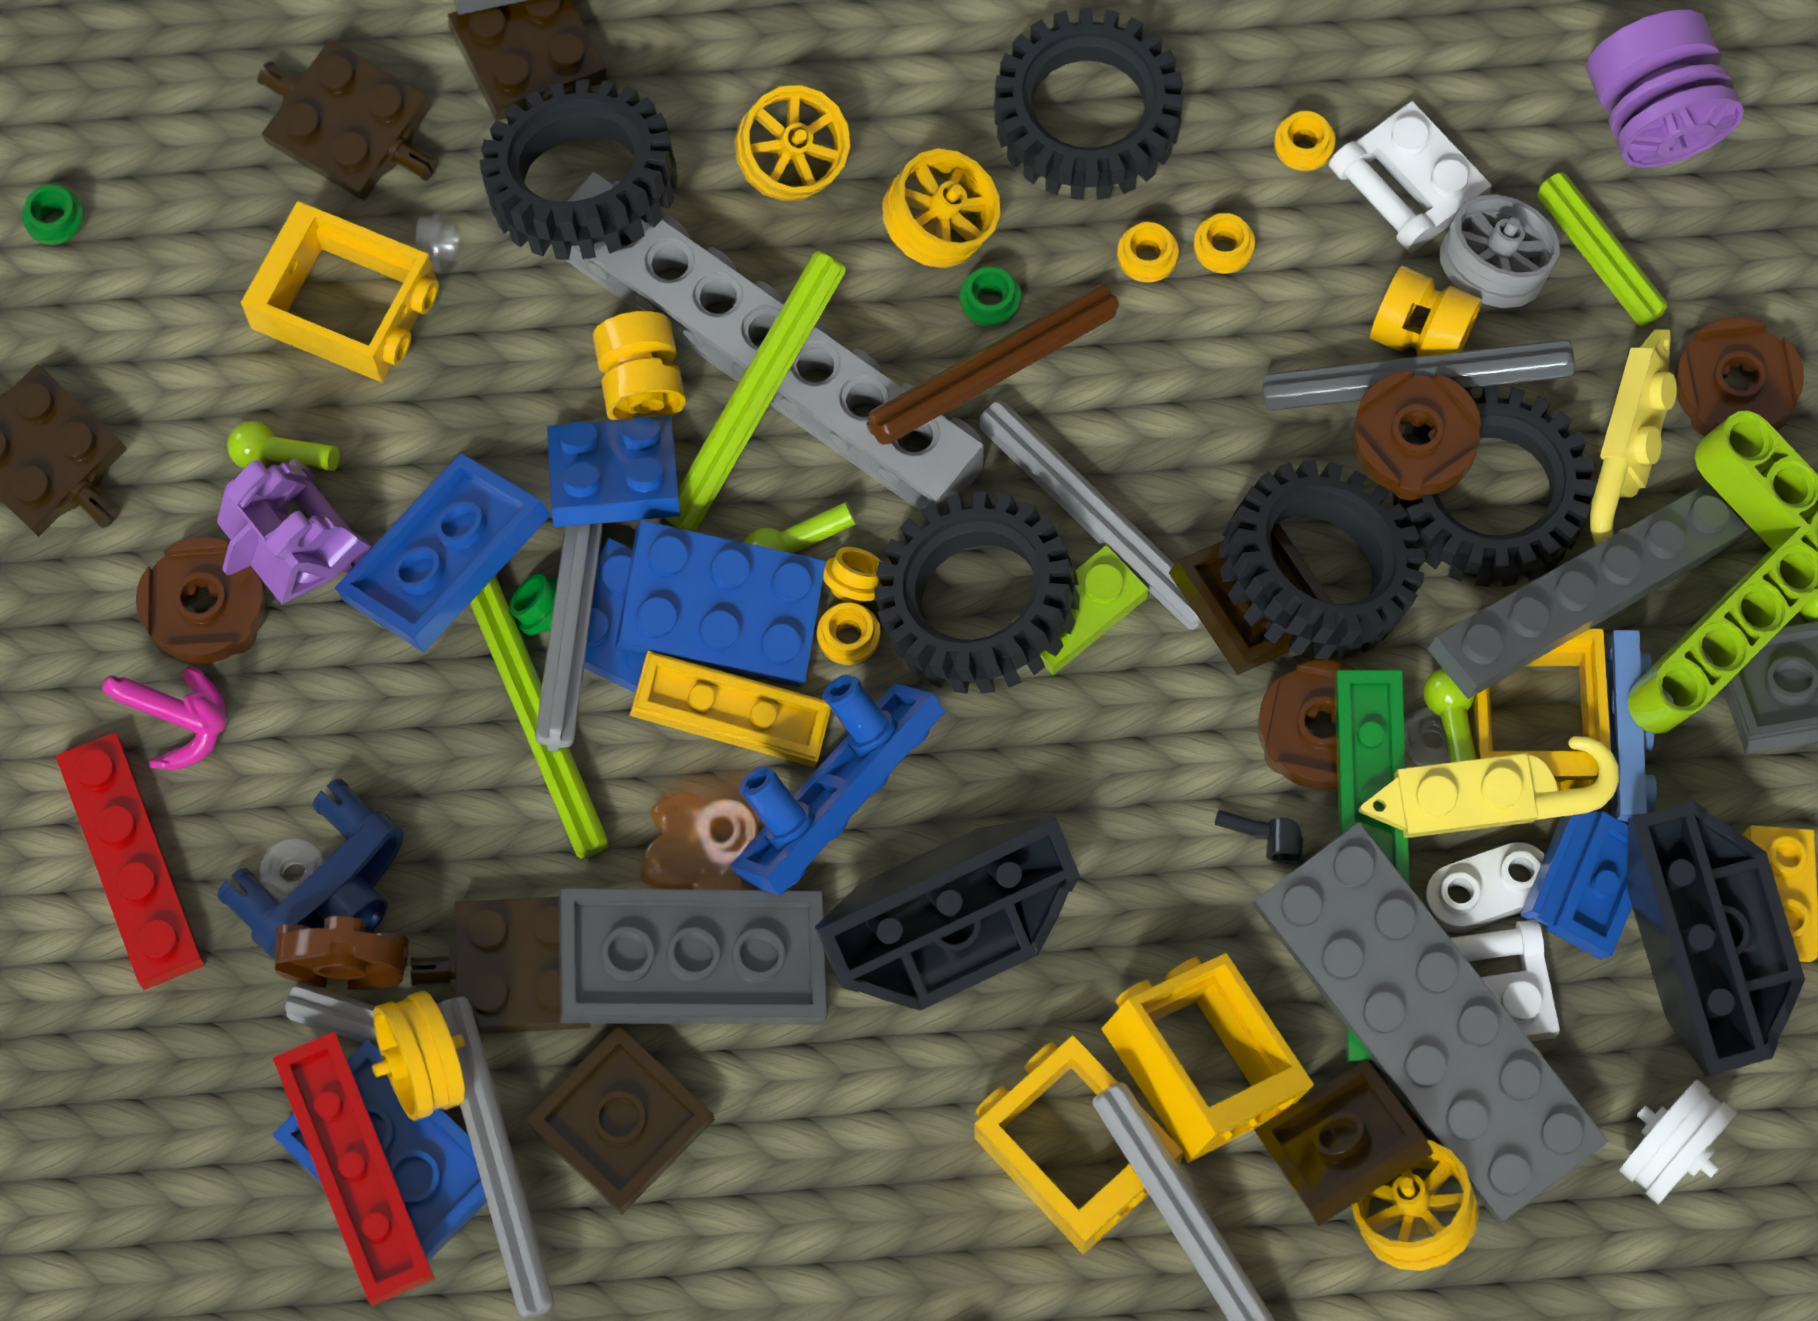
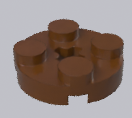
M1728 317L1706 324L1696 333L1695 338L1687 343L1675 368L1676 396L1683 411L1690 417L1692 427L1699 434L1706 436L1729 416L1738 411H1750L1759 414L1775 430L1782 428L1786 424L1802 392L1804 372L1798 352L1785 337L1780 341L1774 334L1765 331L1766 324L1755 319ZM1731 367H1739L1742 376H1753L1755 383L1749 384L1745 391H1740L1727 385L1724 379L1728 377Z
M1415 370L1399 371L1377 381L1362 397L1351 433L1354 452L1364 471L1378 484L1392 490L1396 496L1405 500H1417L1424 495L1436 494L1456 485L1471 469L1480 444V413L1474 400L1457 382L1436 373L1434 378L1425 375L1413 376ZM1410 421L1415 427H1420L1426 423L1432 429L1427 436L1428 443L1418 445L1417 443L1411 444L1403 438L1406 432L1403 424Z
M196 537L179 541L164 550L166 556L160 559L152 570L148 566L141 576L136 593L138 616L148 635L165 656L187 663H213L226 659L233 654L244 653L255 643L256 632L263 623L267 608L265 585L252 566L232 575L225 574L222 568L229 545L225 540L212 537ZM207 587L211 596L218 598L214 606L209 607V610L204 613H196L194 608L185 607L186 600H192L197 597L199 588Z
M1312 660L1298 665L1297 670L1287 673L1280 680L1277 678L1269 686L1261 703L1258 717V737L1264 750V758L1267 765L1274 772L1282 774L1286 779L1304 787L1313 789L1338 788L1336 733H1329L1327 738H1318L1314 736L1312 729L1305 726V719L1315 720L1319 711H1327L1331 713V723L1336 725L1334 675L1337 670H1357L1341 662Z
M347 916L327 917L324 922V928H310L294 924L280 925L276 928L274 970L278 975L286 979L326 988L327 978L348 980L347 990L389 988L399 985L403 981L404 970L407 966L409 939L394 933L372 934L364 932L365 922L363 920Z

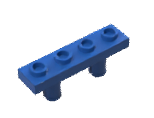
M846 674L834 679L825 688L822 698L849 734L793 796L779 779L776 772L772 768L768 769L766 766L757 767L750 771L739 784L738 790L740 794L747 800L766 825L730 865L744 884L781 896L787 888L797 883L804 875L809 863L829 841L835 839L844 831L852 815L870 795L879 791L886 784L889 774L911 749L919 746L927 738L929 729L945 713V709L933 693L894 683L875 704L856 676L852 677Z

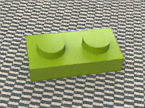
M1107 545L1075 570L1079 583L1075 587L1080 596L1079 610L1070 609L1076 622L1070 635L1062 631L1059 632L1064 647L1056 657L1046 650L1040 654L1045 668L1052 675L1056 674L1148 598L1149 589Z

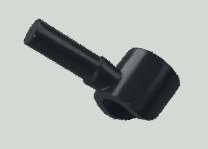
M1222 810L1218 811L1215 819L1216 826L1250 835L1257 839L1267 840V859L1285 864H1295L1301 861L1303 837L1299 825L1293 819L1275 818L1268 823Z

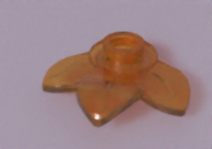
M681 792L663 798L650 809L654 823L663 834L655 839L645 852L641 867V879L644 883L661 888L689 886V890H741L744 883L730 865L759 834L757 819L746 805L731 799H721L709 803L694 793ZM729 819L733 823L734 833L728 841L720 843L715 836L716 827L721 821Z

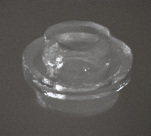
M436 211L433 217L419 218L416 231V249L429 254L434 273H444L448 261H457L460 234L458 225L449 224L447 212Z
M1423 707L1413 712L1404 723L1406 756L1419 767L1451 763L1441 716L1433 713L1428 707ZM1426 732L1438 733L1443 738L1444 745L1436 749L1429 748L1422 742L1421 736Z
M282 840L268 849L263 856L259 871L261 882L278 901L283 902L324 862V859L318 849L305 840ZM292 864L303 865L305 871L299 880L288 882L283 879V873L288 866Z

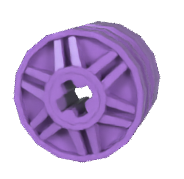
M1689 9L1671 10L1644 17L1619 29L1602 41L1589 55L1586 71L1600 104L1604 110L1611 112L1608 124L1617 139L1616 144L1627 165L1638 168L1661 167L1685 160L1709 149L1727 137L1742 120L1745 110L1738 94L1733 89L1734 84L1726 68L1718 66L1722 56L1702 13Z

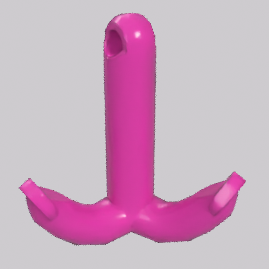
M188 667L183 671V678L187 686L194 692L187 694L184 701L126 677L119 678L110 675L103 681V692L113 697L115 701L196 733L195 738L190 743L174 749L163 756L149 759L150 768L177 770L202 761L214 750L219 733L226 729L228 719L224 698L217 687L201 670Z

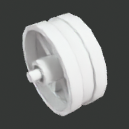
M1698 1079L1685 1091L1669 1111L1662 1107L1655 1114L1645 1105L1637 1115L1647 1124L1641 1131L1646 1138L1619 1171L1631 1182L1635 1180L1647 1190L1646 1194L1657 1204L1662 1202L1687 1172L1694 1177L1701 1169L1712 1178L1719 1169L1710 1160V1157L1715 1153V1150L1710 1145L1737 1112L1726 1102L1720 1103L1709 1093L1711 1090Z

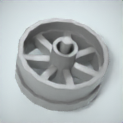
M1497 194L1476 196L1463 203L1440 246V263L1447 278L1458 289L1481 298L1482 304L1499 308L1521 307L1536 299L1560 256L1559 238L1551 223L1543 215L1518 199ZM1465 231H1474L1476 235Z

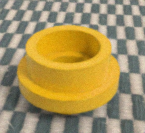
M1300 111L1284 119L1278 126L1274 139L1275 152L1279 159L1292 169L1299 171L1315 170L1325 165L1332 157L1335 148V134L1330 124L1321 115L1311 111ZM1299 139H1307L1315 147L1304 149L1294 145V142Z
M1230 213L1216 214L1202 222L1196 230L1193 243L1194 253L1198 261L1208 270L1222 274L1233 273L1244 268L1250 262L1254 253L1255 237L1249 225L1240 217ZM1218 241H1228L1234 246V250L1228 252L1219 251L1213 245Z
M1154 222L1139 223L1128 229L1120 238L1117 248L1118 263L1123 272L1130 278L1140 282H1156L1166 278L1176 267L1179 253L1178 244L1171 232L1162 225ZM1148 249L1154 251L1158 258L1151 261L1138 258L1137 253Z
M841 548L836 552L835 557L827 560L823 580L830 587L832 593L845 602L859 604L864 601L875 600L874 587H882L876 576L881 560L874 554L860 548Z
M848 602L837 604L828 609L819 620L817 626L819 647L827 658L838 664L854 665L870 658L879 645V622L873 612L861 604ZM846 628L856 629L861 634L860 638L851 644L842 643L837 638V635Z

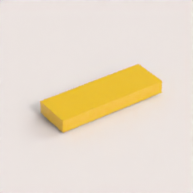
M647 651L629 716L815 767L819 759L831 708L824 700Z

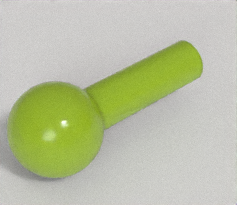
M246 421L237 425L231 431L227 441V450L230 458L243 469L255 460H260L266 466L271 461L289 463L292 459H295L311 468L334 471L340 461V451L337 446L275 437L273 431L267 425L258 421Z
M844 502L782 532L769 527L756 529L746 537L743 543L794 554L857 523L848 503Z
M1439 668L1429 675L1424 684L1423 695L1425 703L1433 713L1442 718L1451 763L1477 760L1467 715L1475 695L1467 699L1445 670Z

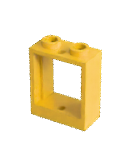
M297 201L240 303L251 329L382 383L392 365L398 366L405 358L411 342L410 330L419 314L425 315L432 308L438 294L439 282L436 279L428 253ZM322 250L403 283L369 346L288 313Z
M1588 629L1526 666H1579L1583 737H1590L1600 741L1611 751L1603 629ZM1490 687L1475 695L1473 704L1469 708V717L1477 759L1527 753V755L1537 756L1546 763L1555 778L1558 791L1584 788L1595 783L1599 774L1598 764L1594 757L1586 751H1493Z
M1227 953L1203 964L1198 957H1193L1171 970L1165 976V981L1154 987L1149 980L1133 985L1115 1000L1119 1009L1101 1028L1172 1139L1184 1151L1182 1154L1188 1163L1263 1125L1296 1104L1314 1086ZM1195 1002L1251 1085V1087L1211 1107H1208L1153 1023Z
M1072 1035L1059 1048L1054 1042L1046 1044L1025 1065L1024 1070L1029 1074L1011 1091L1004 1085L997 1088L979 1105L975 1111L980 1119L974 1123V1139L1084 1255L1149 1195L1134 1169L1129 1164L1078 1210L1003 1130L1069 1069H1072L1096 1095L1110 1085L1118 1083ZM1142 1108L1172 1158L1180 1167L1184 1151Z

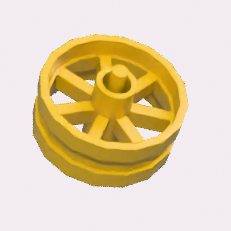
M803 85L780 86L761 96L740 120L734 140L736 161L745 179L763 195L780 201L805 200L822 191L844 168L850 149L848 124L839 107L822 92ZM788 101L787 128L785 129L763 108L775 102ZM799 104L810 106L821 117L809 126L799 123ZM754 119L762 124L776 139L774 141L750 144V128ZM828 125L833 135L834 150L813 144V134ZM772 152L777 162L769 176L759 168L753 155ZM804 154L832 162L825 176L819 181L815 182ZM794 163L802 181V187H790L778 182L787 164Z
M939 148L921 152L909 161L900 171L899 175L890 183L882 201L883 222L891 240L906 256L925 266L939 268L956 266L968 260L994 233L1001 216L1000 196L990 175L975 160L962 153ZM915 176L924 194L905 188V181ZM933 176L940 177L947 182H944L939 187ZM908 206L920 210L916 215V219L913 218ZM975 212L977 227L961 214ZM950 227L967 242H951Z
M422 990L408 995L403 1001L397 1003L390 1001L376 1006L373 1010V1022L382 1062L373 1064L372 1069L376 1078L387 1074L398 1101L411 1120L417 1121L430 1116L437 1109L443 1108L447 1110L461 1105L465 1101V1087L456 1049L464 1047L465 1041L462 1034L451 1037L444 1018L431 995Z
M1427 1140L1434 1154L1402 1173V1176L1394 1182L1392 1187L1383 1185L1352 1205L1354 1218L1364 1242L1378 1259L1398 1269L1424 1271L1445 1265L1465 1250L1477 1229L1479 1206L1464 1164L1450 1149L1431 1140ZM1415 1168L1434 1169L1424 1181L1417 1175H1414L1412 1171ZM1449 1176L1456 1178L1463 1189V1194L1434 1195ZM1373 1197L1393 1204V1206L1367 1218L1369 1203ZM1458 1211L1452 1222L1445 1228L1437 1220L1436 1212ZM1403 1220L1398 1241H1391L1377 1234V1232ZM1431 1232L1434 1235L1432 1237L1413 1242L1415 1234L1423 1235Z

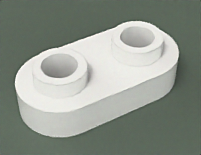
M1515 842L1446 865L1436 871L1429 880L1424 894V906L1442 929L1449 933H1466L1520 914L1545 854L1530 844ZM1513 865L1524 866L1530 872L1531 879L1526 882L1515 881L1510 876L1508 868ZM1454 886L1463 887L1469 892L1471 900L1463 904L1456 903L1449 897L1448 889Z

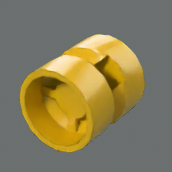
M1401 265L1381 303L1369 338L1401 353L1409 347H1413L1417 350V356L1461 352L1476 321L1482 299L1453 286H1449L1440 292L1435 289L1433 278ZM1418 305L1431 309L1423 329L1411 324Z
M635 311L609 318L596 327L592 334L599 371L605 374L601 384L607 416L610 420L632 419L640 416L656 417L671 415L672 417L683 409L686 404L680 368L677 365H672L677 357L671 320L667 316L652 311Z

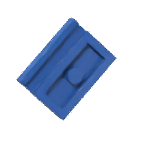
M1592 811L1586 814L1562 816L1521 916L1528 920L1534 918L1546 925V930L1602 960L1613 955L1632 908L1628 894V825L1604 811L1600 813Z

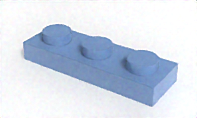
M1614 630L1605 649L1611 752L1619 766V783L1614 796L1609 800V810L1611 816L1628 825V818L1655 811L1656 778L1655 775L1645 774V752H1651L1653 749L1654 733L1645 731L1635 723L1627 705L1629 691L1652 667L1650 653H1640V631Z

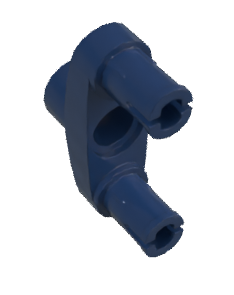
M335 779L326 785L341 805H336L321 790L314 799L313 809L333 825L347 841L312 872L283 902H279L247 868L240 869L231 875L246 893L245 896H242L227 880L218 891V899L252 929V940L272 958H276L274 955L276 928L280 925L294 924L310 928H324V922L327 917L347 916L363 920L365 922L364 932L371 933L386 915L388 909L387 900L373 887L381 879L398 854L403 841V830L383 811L374 812L342 779Z

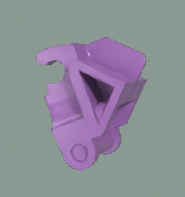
M292 459L289 463L282 462L279 466L273 465L268 470L260 460H255L235 480L232 479L226 485L217 518V524L230 539L222 570L226 575H232L252 566L281 604L333 580L341 571L349 573L372 548V545L366 538L351 531L314 485L316 482L314 473L308 466L295 459ZM291 500H295L309 517V520L306 519L301 511H295L288 516L286 514L288 510L285 506Z

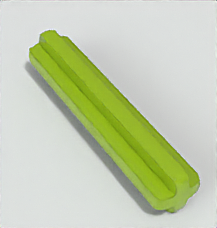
M1559 172L1546 179L1539 186L1540 189L1537 193L1539 200L1635 323L1641 327H1646L1662 317L1667 308V301L1567 174Z

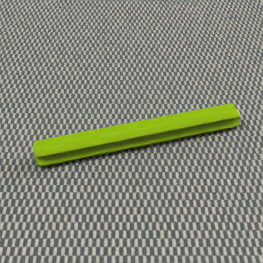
M819 251L815 252L810 258L678 488L680 516L665 518L674 527L693 532L698 529L843 278L846 267L838 260Z
M494 576L470 602V605L575 854L580 859L593 857L608 848L607 836L569 747H560L558 752H552L547 750L546 745L536 741L535 731L542 683L513 615L510 613L498 580Z

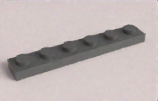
M1706 483L1437 635L1428 647V651L1466 698L1469 699L1737 544L1749 529L1709 483Z

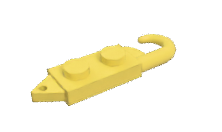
M1654 330L1640 348H1630L1600 457L1603 460V464L1591 503L1590 529L1595 545L1614 536L1613 522L1619 498H1631L1637 494L1639 488H1646L1651 466L1659 460L1662 448L1661 430L1666 412L1673 407L1677 394L1675 377L1669 371L1670 330Z
M1571 737L1569 739V746L1572 749L1586 751L1597 761L1599 768L1598 778L1595 783L1588 787L1558 791L1555 778L1546 763L1537 756L1525 753L1398 769L1394 773L1395 780L1362 804L1359 812L1403 830L1404 838L1530 823L1538 819L1586 814L1602 808L1614 796L1619 783V766L1613 753L1602 742L1590 737ZM1380 802L1384 810L1381 812L1376 811L1373 803Z

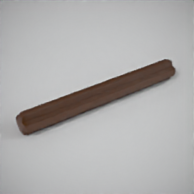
M1098 285L873 409L870 411L869 420L866 423L869 433L874 435L878 443L882 445L896 441L1113 319L1119 306L1117 297L1111 294L1107 286Z

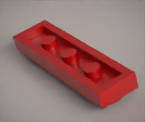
M116 732L56 755L58 765L139 985L143 990H146L205 966L118 734Z
M335 1031L273 1057L277 1072L368 1302L371 1306H375L434 1280V1274Z

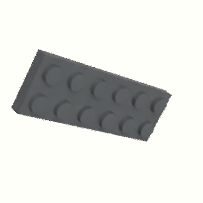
M1359 822L1254 900L1252 905L1437 1144L1450 1149L1464 1164L1475 1194L1499 1224L1505 1222L1609 1142Z

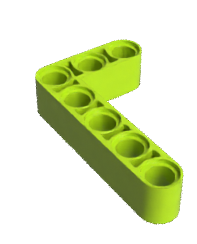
M1738 411L1729 416L1700 440L1695 450V461L1698 470L1708 483L1771 549L1633 685L1628 693L1627 705L1629 713L1635 723L1645 731L1655 734L1666 733L1704 708L1818 593V474L1769 422L1757 413ZM1782 576L1785 577V579L1787 580V582L1789 583V585L1784 581V579L1782 578ZM1742 612L1747 615V617L1751 621V624L1747 622ZM1703 650L1708 653V655L1712 659L1713 664L1707 660V658L1703 654ZM1662 688L1669 692L1674 704L1666 698Z

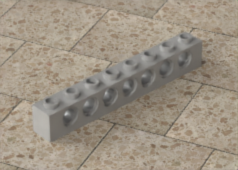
M593 172L568 201L592 198L612 189L620 181H614L611 184ZM662 214L663 219L656 227L642 221L645 236L635 243L622 246L621 250L611 254L608 252L605 241L594 244L596 258L582 259L579 246H572L570 258L566 260L568 263L636 311H652L667 316L671 320L674 338L738 383L759 349L754 342L767 335L785 304L781 295L767 283L757 281L754 284L739 274L734 263L720 250L713 247L705 250L689 239L686 229L667 214ZM626 233L620 234L619 237L626 235ZM672 268L685 271L681 277L674 280H665L658 277L665 270ZM716 302H727L733 305L729 311L722 314H714L706 310ZM818 320L769 405L921 513V509L932 503L939 516L947 513L950 509L946 497L956 494L962 496L983 470V444L981 443L980 436L966 422L958 418H952L949 421L940 415L890 444L882 445L878 443L875 436L869 433L866 423L869 417L856 416L851 410L860 404L866 403L879 407L914 386L908 383H903L899 386L882 374L881 367L870 355L860 349H854L851 352L833 340L834 337L831 331ZM815 369L825 370L831 374L826 380L817 383L809 382L802 378L804 374ZM910 438H920L930 444L925 450L920 452H909L900 447L901 443Z

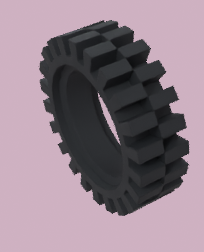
M1080 8L1079 22L1070 23L1067 10L1055 13L1053 28L1051 29L1047 28L1042 19L1031 25L1030 40L1020 34L1012 42V55L1004 54L1000 62V75H996L995 125H997V137L1001 148L1007 146V159L1014 168L1021 163L1024 164L1023 177L1034 185L1040 176L1046 178L1045 191L1057 196L1062 184L1071 186L1070 199L1084 200V188L1096 187L1097 200L1110 198L1111 185L1119 184L1123 194L1135 189L1136 176L1140 175L1147 182L1156 175L1157 161L1165 165L1171 156L1172 143L1176 144L1178 139L1183 103V81L1181 71L1175 72L1176 59L1170 49L1161 53L1162 38L1154 31L1144 39L1142 37V22L1131 17L1125 28L1119 27V12L1107 9L1103 23L1092 22L1093 8ZM1097 61L1114 66L1124 72L1137 85L1144 100V113L1137 126L1124 138L1110 145L1096 148L1076 147L1063 143L1050 135L1039 123L1033 110L1032 101L1040 83L1052 71L1070 63Z
M586 79L576 80L575 94L566 95L563 82L550 85L553 96L550 100L543 101L537 90L526 95L529 108L527 112L515 103L505 110L508 124L496 120L489 129L492 140L484 139L481 148L484 159H480V171L493 216H495L497 224L503 233L509 231L513 243L522 247L528 241L531 253L540 256L545 255L552 243L555 258L561 260H569L572 246H579L582 259L596 258L595 243L605 241L608 252L611 254L622 249L619 239L620 234L625 232L635 243L645 236L642 221L656 227L663 219L660 207L670 209L674 200L672 189H677L678 184L677 166L666 121L662 113H656L655 104L647 97L639 101L638 92L628 86L618 96L615 82L602 80L596 94L592 92L590 80ZM581 138H607L626 146L634 155L630 171L624 179L612 189L592 198L577 201H552L533 193L525 185V178L532 163L550 148L566 141Z
M1498 386L1483 387L1481 397L1473 398L1471 389H1465L1474 400L1480 413V438H1498L1515 443L1530 452L1542 465L1549 480L1551 493L1549 507L1535 524L1520 532L1507 535H1487L1468 529L1456 521L1444 508L1438 493L1424 495L1417 500H1405L1393 493V505L1400 503L1408 513L1399 527L1401 529L1415 525L1420 538L1412 549H1420L1423 546L1428 551L1425 562L1435 570L1442 561L1450 565L1448 577L1461 582L1464 572L1476 574L1475 586L1489 587L1492 577H1501L1502 587L1516 585L1519 575L1526 573L1529 581L1542 575L1546 564L1549 563L1554 568L1564 558L1567 548L1572 549L1578 540L1589 513L1590 503L1595 491V480H1590L1594 470L1592 455L1583 456L1582 453L1586 440L1580 431L1573 435L1567 432L1571 419L1563 411L1554 419L1547 415L1550 402L1538 396L1534 405L1530 406L1522 403L1525 390L1512 387L1509 397L1506 399L1498 398ZM1426 423L1420 427L1414 426L1412 434L1408 433L1405 440L1411 444H1427V436L1432 429Z
M1316 460L1302 461L1296 472L1291 462L1279 466L1274 475L1268 471L1259 478L1254 487L1250 488L1222 533L1225 538L1219 546L1218 558L1227 560L1221 567L1220 573L1223 582L1236 581L1228 593L1234 606L1247 600L1251 601L1252 604L1243 618L1252 627L1263 617L1272 623L1264 637L1274 644L1286 632L1292 635L1288 648L1290 652L1302 655L1308 645L1314 642V659L1328 660L1336 648L1340 660L1352 658L1360 648L1363 653L1374 649L1380 640L1384 641L1413 605L1418 596L1416 592L1423 584L1425 573L1418 570L1425 562L1423 549H1411L1420 538L1415 525L1401 529L1398 528L1408 514L1399 503L1387 511L1381 506L1389 492L1380 484L1371 495H1368L1361 490L1367 478L1366 475L1354 470L1347 482L1340 481L1342 465L1328 462L1322 473L1318 475ZM1306 516L1328 521L1345 531L1359 544L1367 556L1372 574V587L1369 595L1360 601L1336 604L1314 599L1297 589L1283 575L1275 562L1271 550V531L1273 526L1284 519Z
M973 491V506L965 507L960 494L946 497L950 512L939 516L932 503L921 509L927 521L924 526L919 528L909 518L900 527L906 539L904 544L892 538L889 541L885 552L891 564L879 562L876 576L882 587H874L875 601L881 610L878 611V615L901 659L904 657L908 667L916 675L920 676L924 672L929 683L939 688H942L947 679L953 691L968 694L969 683L973 681L976 682L981 694L995 692L993 678L1003 676L1009 688L1020 684L1022 681L1016 671L1017 669L1027 665L1031 672L1036 675L1045 668L1040 654L1046 650L1056 657L1064 647L1059 632L1062 631L1071 635L1076 623L1070 609L1079 610L1080 596L1075 585H1079L1078 578L1061 535L1058 536L1054 524L1047 516H1044L1042 519L1040 518L1036 507L1025 501L1019 509L1014 497L1000 493L997 504L994 505L987 491ZM981 545L999 546L1014 551L1028 562L1033 571V589L1028 604L1019 617L1005 629L991 636L979 639H955L939 633L925 621L922 613V599L926 584L936 568L950 556L964 549Z

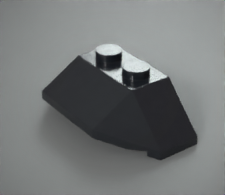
M1695 801L1628 818V894L1665 1018L1705 1077L1772 1059L1779 1044L1777 1041L1789 1020L1804 984L1805 977L1766 851L1731 826L1710 815L1707 809Z
M1053 815L977 828L860 883L815 926V929L839 985L843 989L857 993L862 992L885 1001L921 1011L1037 956L1060 915L1069 891H1073L1080 875L1057 818Z

